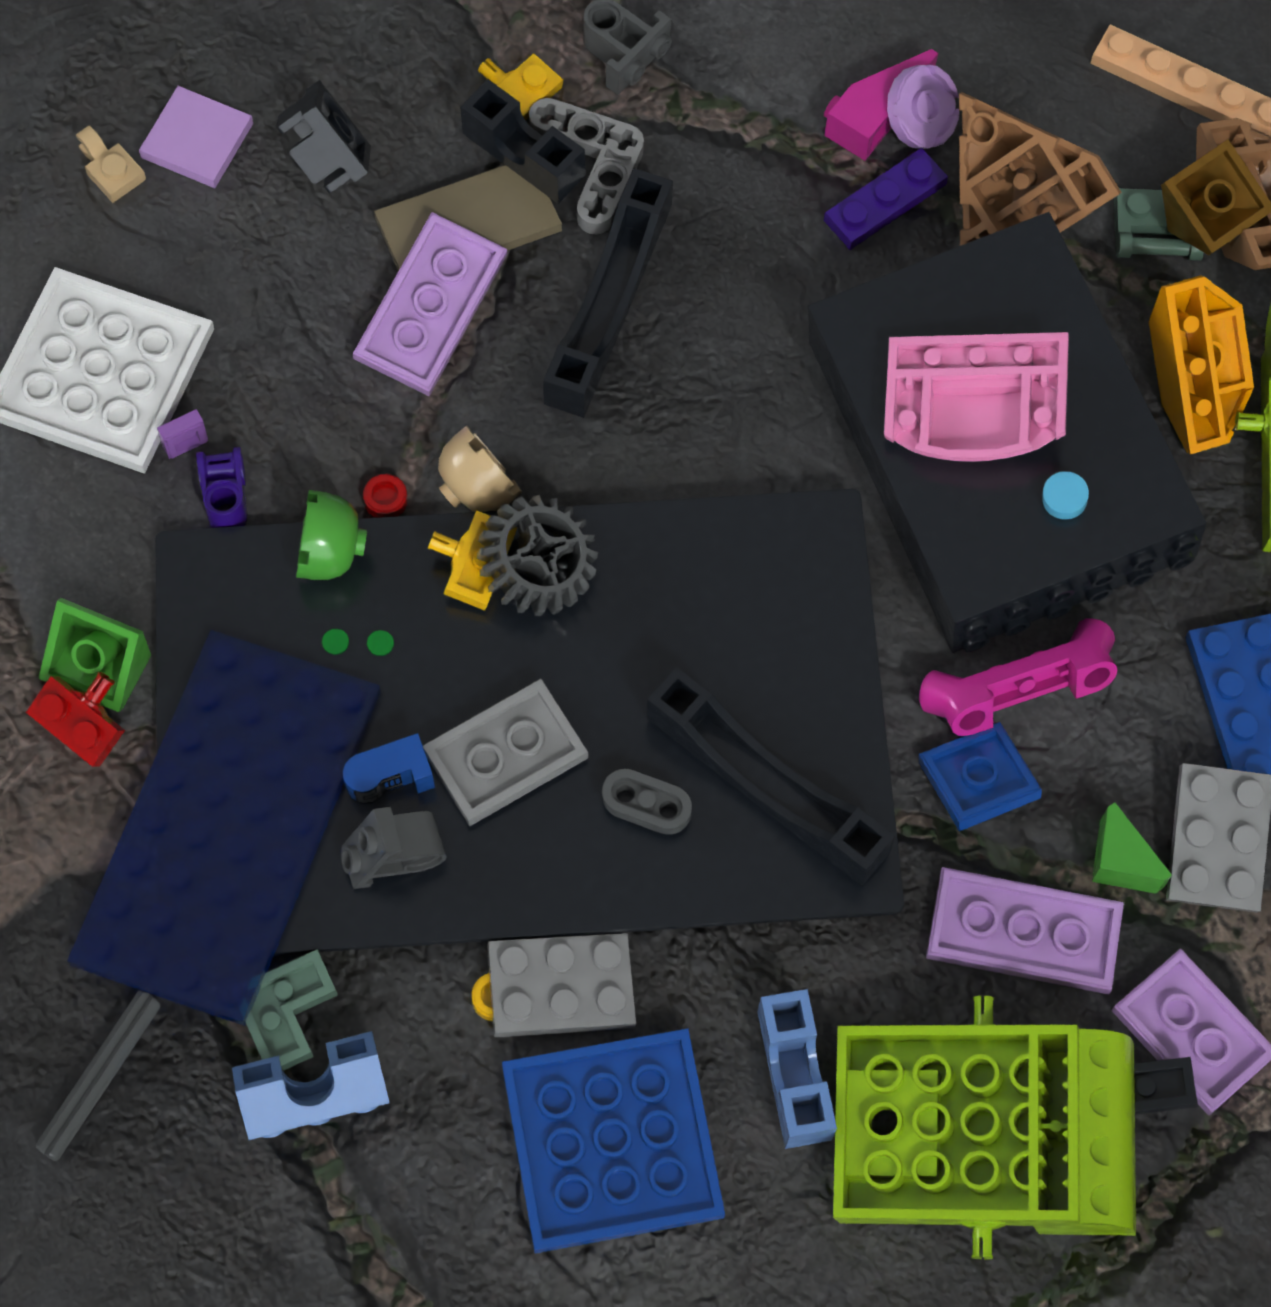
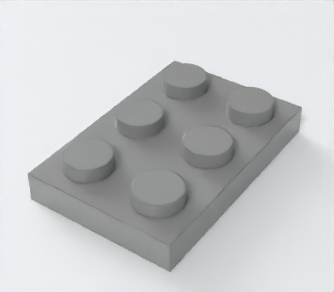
M542 679L423 745L426 757L469 826L588 759V751Z
M1186 763L1179 765L1169 872L1172 876L1167 882L1166 901L1254 913L1261 911L1271 812V775Z
M628 933L488 941L487 950L494 1038L635 1028L636 1017Z

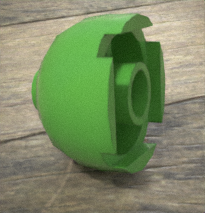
M309 490L296 577L311 580H330L341 576L350 569L354 555H364L367 530L359 529L358 514L348 501L331 493Z

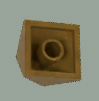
M1229 139L1161 184L1168 232L1207 255L1214 253L1241 234L1244 229H1248L1271 213L1270 200Z

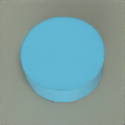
M1056 473L1044 485L1042 494L1044 508L1050 515L1059 519L1075 518L1087 506L1089 489L1084 479L1075 473Z

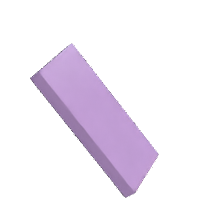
M431 212L355 348L353 359L430 397L506 258L507 249Z
M942 867L939 875L926 959L1110 994L1113 985L1124 902Z

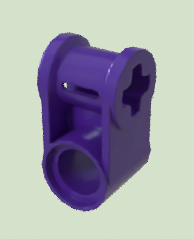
M234 447L233 451L229 453L205 455L203 451L196 452L199 481L210 527L245 526L248 514L244 488L246 486L241 447ZM224 504L234 505L226 511L217 510V508Z

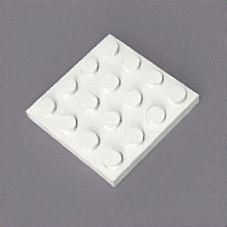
M54 267L0 373V423L145 474L161 441L157 427L170 422L214 331L213 321Z

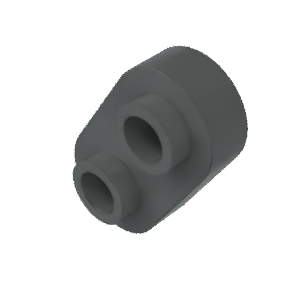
M631 769L614 771L604 781L602 787L604 806L612 815L662 834H675L682 831L691 819L692 803L690 797L678 786ZM622 791H629L634 795V798L630 802H621L618 800L617 795ZM664 807H672L677 811V814L673 818H664L660 811Z

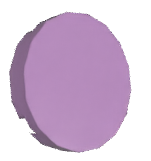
M915 65L904 69L894 79L888 93L887 113L891 128L898 139L907 146L918 149L937 147L944 144L953 134L959 120V109H955V98L959 97L957 88L950 76L938 66Z

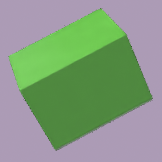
M60 598L56 603L38 679L47 682L50 676H59L75 690L86 692L96 678L97 673H105L110 679L115 681V684L112 685L100 704L120 712L123 710L148 663L151 652L143 631Z

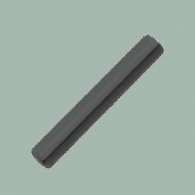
M142 990L136 993L37 1141L36 1149L41 1154L51 1160L57 1161L60 1159L160 1009V1003L153 995Z

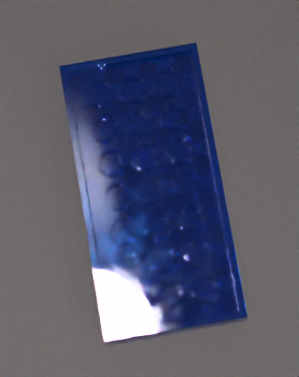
M211 630L67 961L70 966L245 1026L249 1012L252 1010L261 988L262 980L268 971L344 784V765L357 752L381 693L380 685Z

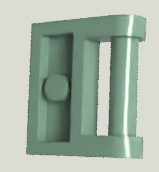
M1119 188L1122 193L1114 198L1117 258H1130L1132 254L1187 256L1188 260H1202L1204 252L1182 239L1133 237L1132 234L1173 235L1167 229L1162 190Z

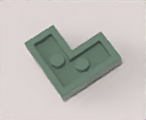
M318 950L312 951L231 989L262 1060L279 1055L284 1071L314 1057L295 1015L338 995Z

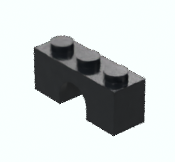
M489 79L460 107L463 134L559 204L586 176L585 149L554 126H551L544 135L539 134L522 116L520 102Z

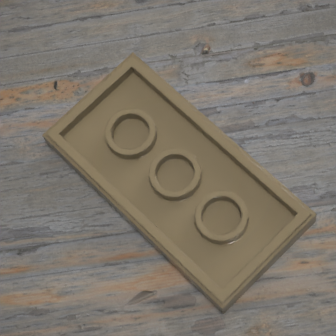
M506 165L374 211L375 220L398 271L431 212L506 248L507 251L562 231V223L550 198Z

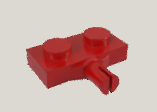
M102 672L97 673L96 678L86 692L75 690L59 676H50L26 711L29 716L92 767H100L125 732L120 725L107 715L104 707L100 704L112 685L115 684L113 679H110L108 675Z

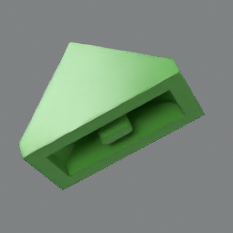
M1113 803L1106 809L1099 823L1092 882L1158 893L1165 887L1172 874L1119 806Z

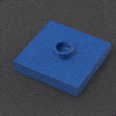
M1001 722L993 724V728L973 735L962 736L919 754L921 768L959 831L1041 799V787Z

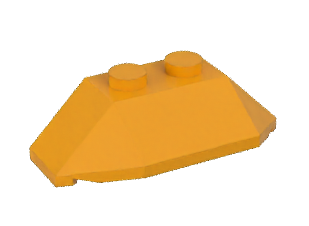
M1202 275L1161 286L1149 319L1161 404L1186 453L1194 454L1228 444L1234 434L1232 430L1236 425V413H1243L1254 389L1243 306Z

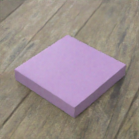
M177 86L140 147V157L207 186L216 188L252 127V116Z

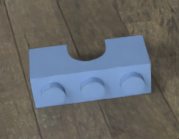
M808 989L761 997L757 1013L785 1149L832 1141L837 1127L827 1081H822L816 1053L817 1032Z
M372 1031L325 1043L329 1058L328 1067L322 1076L310 1082H297L290 1079L282 1069L279 1055L232 1067L235 1092L248 1139L276 1137L286 1130L305 1125H321L331 1120V1118L354 1112H370L380 1105L390 1103Z

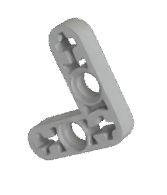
M544 98L536 101L531 106L529 112V125L535 131L544 135L551 126H554L584 148L585 155L597 159L578 200L577 222L580 228L589 234L597 235L608 231L613 224L618 203L633 168H638L644 150L643 134L637 127L556 99ZM548 115L554 116V120H550L548 124L541 123V119H546ZM569 120L568 131L564 132L563 127H566V121ZM588 125L594 127L598 134L592 139L584 140L577 137L575 131L581 126ZM605 133H609L610 138H607L606 145H603ZM625 141L632 142V146H628L625 151L618 149V145H623ZM605 172H615L620 175L622 181L618 185L610 187L602 184L599 181V177ZM598 197L603 199L602 214L599 213L596 218L589 217V212L595 210Z

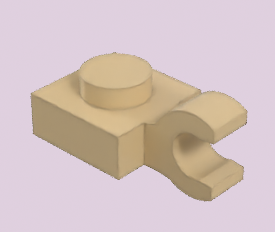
M90 125L76 134V137L81 142L79 145L80 150L91 161L85 166L87 175L112 203L146 180L145 172L119 143L108 150L100 136Z

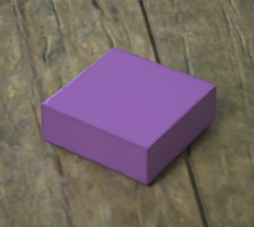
M197 409L157 427L162 447L169 459H173L208 441L204 422Z

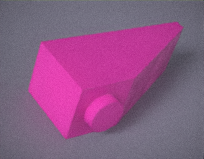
M930 49L851 84L841 97L838 95L834 96L824 112V117L827 118L824 136L866 161L891 130L887 103L888 93L894 79L904 69L915 65L936 66L938 53Z

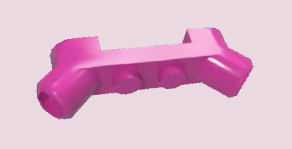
M1086 618L1078 623L1069 643L1045 651H1037L1028 657L1004 665L993 666L989 670L961 678L933 670L925 676L919 693L920 706L926 713L946 718L953 733L956 735L968 736L993 728V712L1059 689L1069 687L1076 699L1098 692L1107 687L1117 675V666L1109 655L1115 642L1114 632L1104 621Z

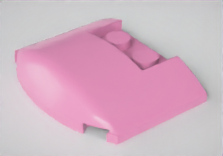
M1068 332L889 337L884 423L885 439L892 443L896 441L908 450L924 456L943 460L973 462L991 461L1022 455L1043 447L1055 438L1056 440L1066 435Z

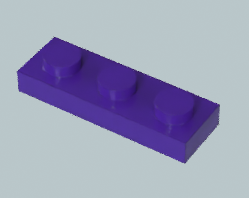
M921 148L826 211L824 222L846 247L851 250L946 186L948 176Z

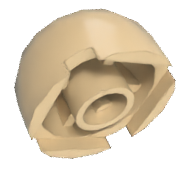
M467 425L444 446L439 457L438 471L445 483L439 487V490L455 508L462 503L473 512H476V510L479 512L496 511L503 504H509L522 493L514 479L511 481L505 474L506 469L482 440L475 433H472Z

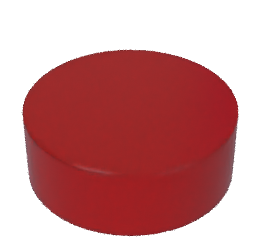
M377 475L367 482L363 490L365 508L375 518L398 517L406 509L408 503L406 486L401 479L394 475Z

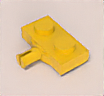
M534 53L518 68L508 73L501 70L490 58L482 62L478 68L479 73L520 102V110L525 120L529 118L530 108L536 101L551 98L563 86V79Z
M476 510L469 530L460 538V541L434 531L427 549H432L452 558L451 575L443 594L485 611L492 592H488V586L494 579L492 576H480V570L487 562L476 558L480 548L485 547L478 539L484 530H488L485 523L491 516ZM517 527L510 530L508 533L506 541L507 554L514 539L515 533L517 531Z

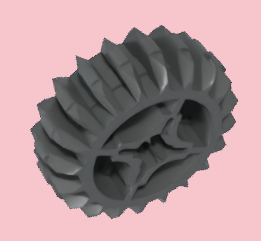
M540 494L534 495L530 499L529 504L523 496L516 498L512 503V507L508 504H503L497 510L498 516L492 515L485 524L488 530H484L478 539L485 547L480 548L476 559L487 562L481 568L480 576H492L494 579L488 586V592H496L500 588L505 593L501 598L502 605H507L514 599L517 601V612L524 613L531 604L535 616H541L545 612L546 607L552 614H556L563 609V604L567 607L574 605L578 601L577 594L583 595L589 589V584L586 580H591L597 570L590 563H593L598 558L599 552L587 548L594 542L595 535L582 534L581 529L586 525V519H579L575 523L570 518L573 514V506H568L561 512L558 510L557 498L550 499L547 505L544 506ZM517 527L520 535L517 539L519 549L512 556H507L506 541L508 533ZM544 529L547 530V531H549V532H551V533H552L553 535H555L556 537L549 536V535L544 531ZM532 551L534 555L548 556L543 560L541 556L527 555ZM567 554V575L564 582L558 584L555 576L558 573L556 561ZM518 573L528 576L532 583L523 579Z

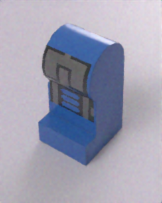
M418 733L356 754L345 763L343 769V779L348 794L356 802L364 804L378 800L385 791L413 782L417 793L435 788L433 774Z

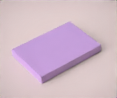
M1181 948L1111 1010L1157 1061L1191 1057L1198 1105L1208 1116L1271 1061L1270 1042Z

